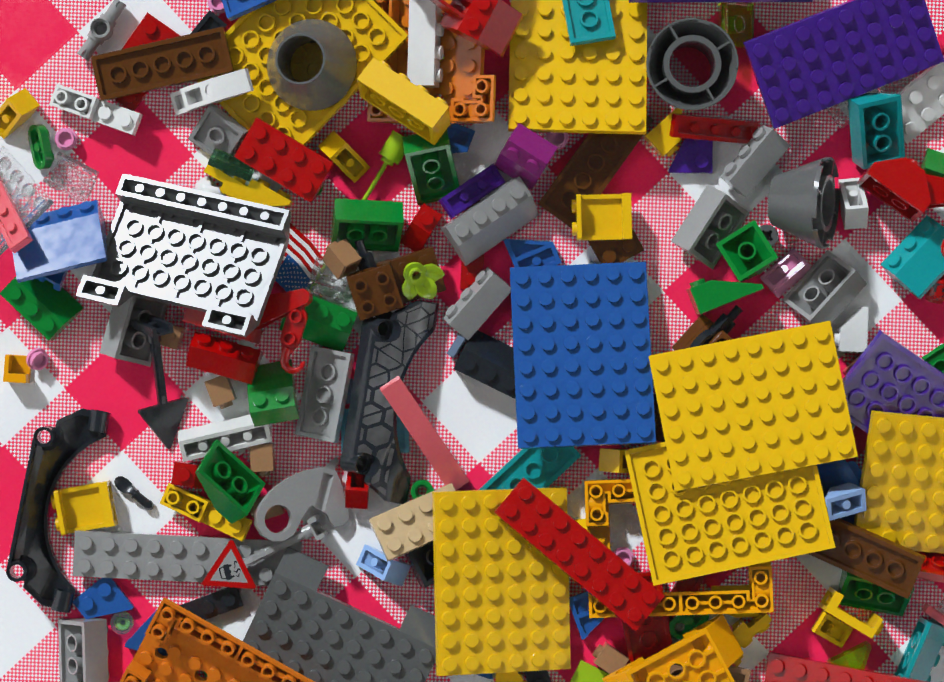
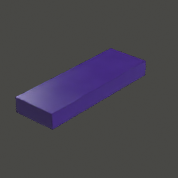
M491 164L438 201L452 219L506 181L496 166Z

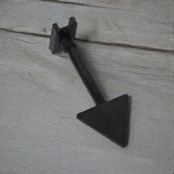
M148 315L149 322L144 323L133 319L132 326L133 329L146 334L148 343H150L157 404L139 409L138 414L163 445L170 449L188 398L182 397L167 401L160 342L162 335L174 333L173 324L154 315Z

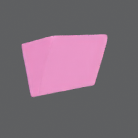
M793 248L764 273L760 279L779 298L800 280L811 267Z

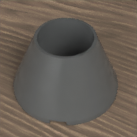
M684 18L665 26L653 39L646 58L647 76L656 94L666 103L684 110H701L721 101L733 87L739 66L737 50L730 36L717 24L697 18ZM681 48H694L702 52L710 64L708 81L696 87H689L679 83L670 71L669 62L671 54Z
M306 19L289 25L276 37L269 50L267 72L274 91L284 102L301 110L317 111L329 108L345 97L356 77L357 57L352 42L337 26L324 20ZM306 43H318L323 53V64L319 73L309 81L297 82L292 76L290 62L294 52Z
M824 157L775 175L771 181L768 193V216L770 223L820 249H827L829 247V244H826L828 239L833 240L839 213L840 189L835 188V177H839L836 162L832 157Z

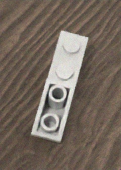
M248 68L181 88L179 91L170 93L175 115H182L210 104L245 94L254 89Z
M56 84L49 105L134 136L143 116L138 112L107 101L101 102L99 98L60 84Z

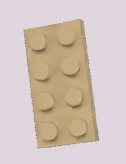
M450 483L432 492L455 491L453 484ZM432 492L369 519V523L387 562L433 542Z

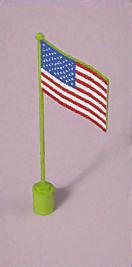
M394 130L379 152L384 163L362 200L368 199L387 165L393 166L394 163L399 165L405 155L402 139L404 136ZM291 223L289 243L275 281L286 292L293 291L294 287L312 292L327 265L322 260V255L313 243Z

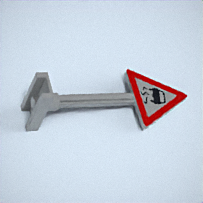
M318 513L307 520L308 524L301 527L300 531L287 540L278 541L246 558L242 557L235 541L231 539L208 572L202 585L255 589L256 584L248 570V566L303 539L308 540L315 537L316 541L326 537L329 533L326 529L321 532L323 530L322 525L319 521L316 522L321 517Z

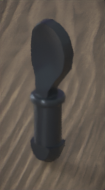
M123 476L115 478V487L120 492L131 494V499H135L144 509H153V502L140 493L139 490L135 491L132 483Z

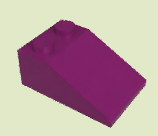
M519 123L501 150L495 166L511 178L520 176L526 187L532 190L558 147Z

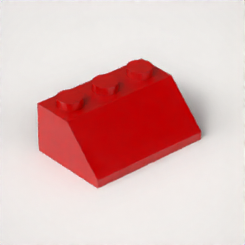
M195 332L189 345L186 366L252 385L262 360L263 352L249 346Z

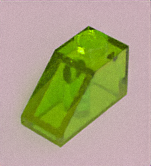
M864 641L827 659L826 662L865 669L872 647L869 642Z

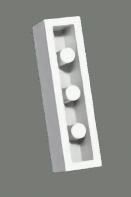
M409 0L407 77L416 86L439 88V82L443 80V71L440 68V59H443V46L440 45V39L444 35V28L441 27L440 23L441 13H444V11L430 0Z
M249 414L178 431V444L183 462L205 457L216 439L230 451L272 442V430L270 424L254 427Z

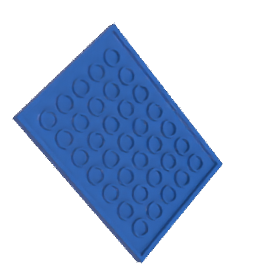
M646 262L510 267L518 449L656 443L653 378L649 362L651 342Z

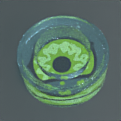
M126 611L118 612L111 618L110 625L115 633L126 634L133 628L134 619Z

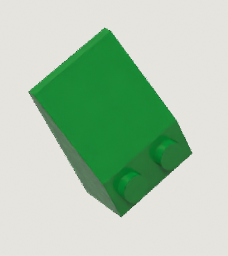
M448 130L444 132L435 145L418 134L402 137L404 154L418 205L437 202L460 186Z
M702 278L689 283L691 288L686 289L694 311L698 315L764 289L763 284L717 280L705 281Z
M289 359V365L291 367H293L292 359ZM280 361L259 365L252 385L247 384L249 412L254 427L299 419L294 374L286 372L281 367Z
M218 439L213 442L195 472L215 510L231 524L248 515L266 484Z

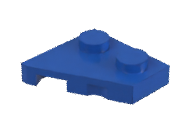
M503 240L514 267L555 266L562 263L553 242Z

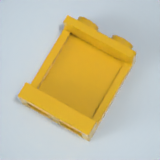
M631 193L576 194V199H571L572 213H576V222H572V236H576V241L632 239Z
M110 480L53 491L54 495L51 496V503L53 509L57 511L58 518H55V525L57 531L61 532V536L75 533L76 530L87 531L118 525Z
M829 586L818 606L871 639L874 635L878 636L884 626L882 623L883 618L872 612L868 620L863 622L842 610L838 606L844 595Z

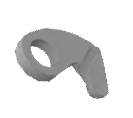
M337 457L332 459L325 467L308 469L293 474L274 486L265 495L254 512V526L260 536L269 541L287 540L295 534L310 506L322 511L332 526L338 527L348 522L349 511L348 508H345L343 487L335 470L339 463ZM275 505L284 507L289 516L286 528L278 533L271 532L265 524L267 511Z

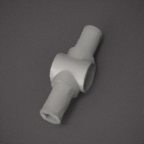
M113 0L107 11L91 22L90 31L87 34L88 38L80 50L77 51V54L89 61L99 45L102 46L104 41L112 37L113 28L117 24L115 21L127 5L120 0ZM100 24H106L107 31L102 35H98L97 27Z

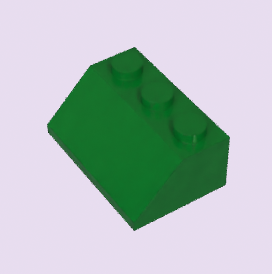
M335 198L331 243L347 239L352 247L357 250L354 242L364 239L366 249L369 251L398 252L404 224L403 202Z
M14 277L0 292V295L48 341H54L84 309L63 287L60 291L53 289L54 284L47 280L41 282L38 279L18 283L17 278Z
M312 294V302L305 307L308 320L302 338L343 352L357 317V310ZM286 317L282 319L279 330L281 331L283 329Z
M842 570L838 592L843 594L844 597L839 605L903 617L914 588L907 599Z

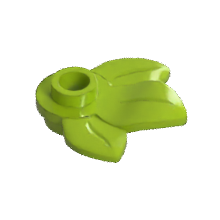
M411 262L404 268L403 276L405 281L402 285V292L408 300L413 299L417 294L422 298L432 299L437 294L435 282L445 274L435 264L422 265L419 262ZM414 272H419L416 276L412 277Z

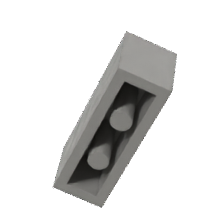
M763 125L753 133V138L748 144L739 150L738 156L733 162L724 168L720 178L738 194L747 198L791 145L774 129Z
M487 267L476 276L475 282L461 293L460 299L446 310L443 318L453 329L469 340L509 295L511 287Z

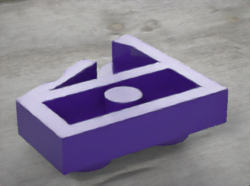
M685 138L668 173L712 174L713 141Z

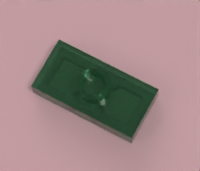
M217 148L214 149L207 164L224 171L227 175L237 176L249 182L255 172L254 168L235 158L234 155Z

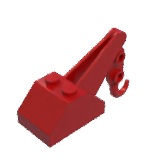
M430 0L445 12L440 23L441 27L500 57H503L523 19L522 13L502 0H452L451 4L444 0Z
M904 157L874 162L857 182L862 188L911 222L920 217L928 208L944 207V178L926 174L925 170L914 159ZM944 240L942 241V244H941V253H942L943 257H944Z
M306 289L270 294L259 326L247 337L217 330L213 331L259 344L263 333L262 329L286 317L280 336V363L286 372L290 374L299 373L304 369L306 362L302 361L298 367L294 368L289 365V358L301 342L308 320L305 307L312 302L313 295ZM186 308L182 321L202 327L206 312Z

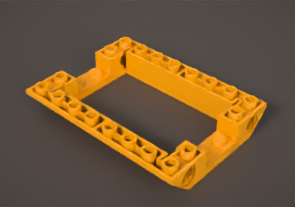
M631 480L584 481L586 527L588 532L611 550L609 505L636 504ZM771 561L748 566L749 590L663 593L665 597L649 616L773 613ZM588 593L589 618L617 617Z

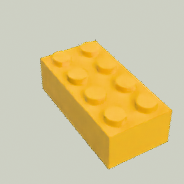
M373 58L357 78L360 97L435 145L450 126L447 102L440 97L435 98L431 96L425 87L414 85L405 74H397L391 70L392 68L382 60L379 62Z

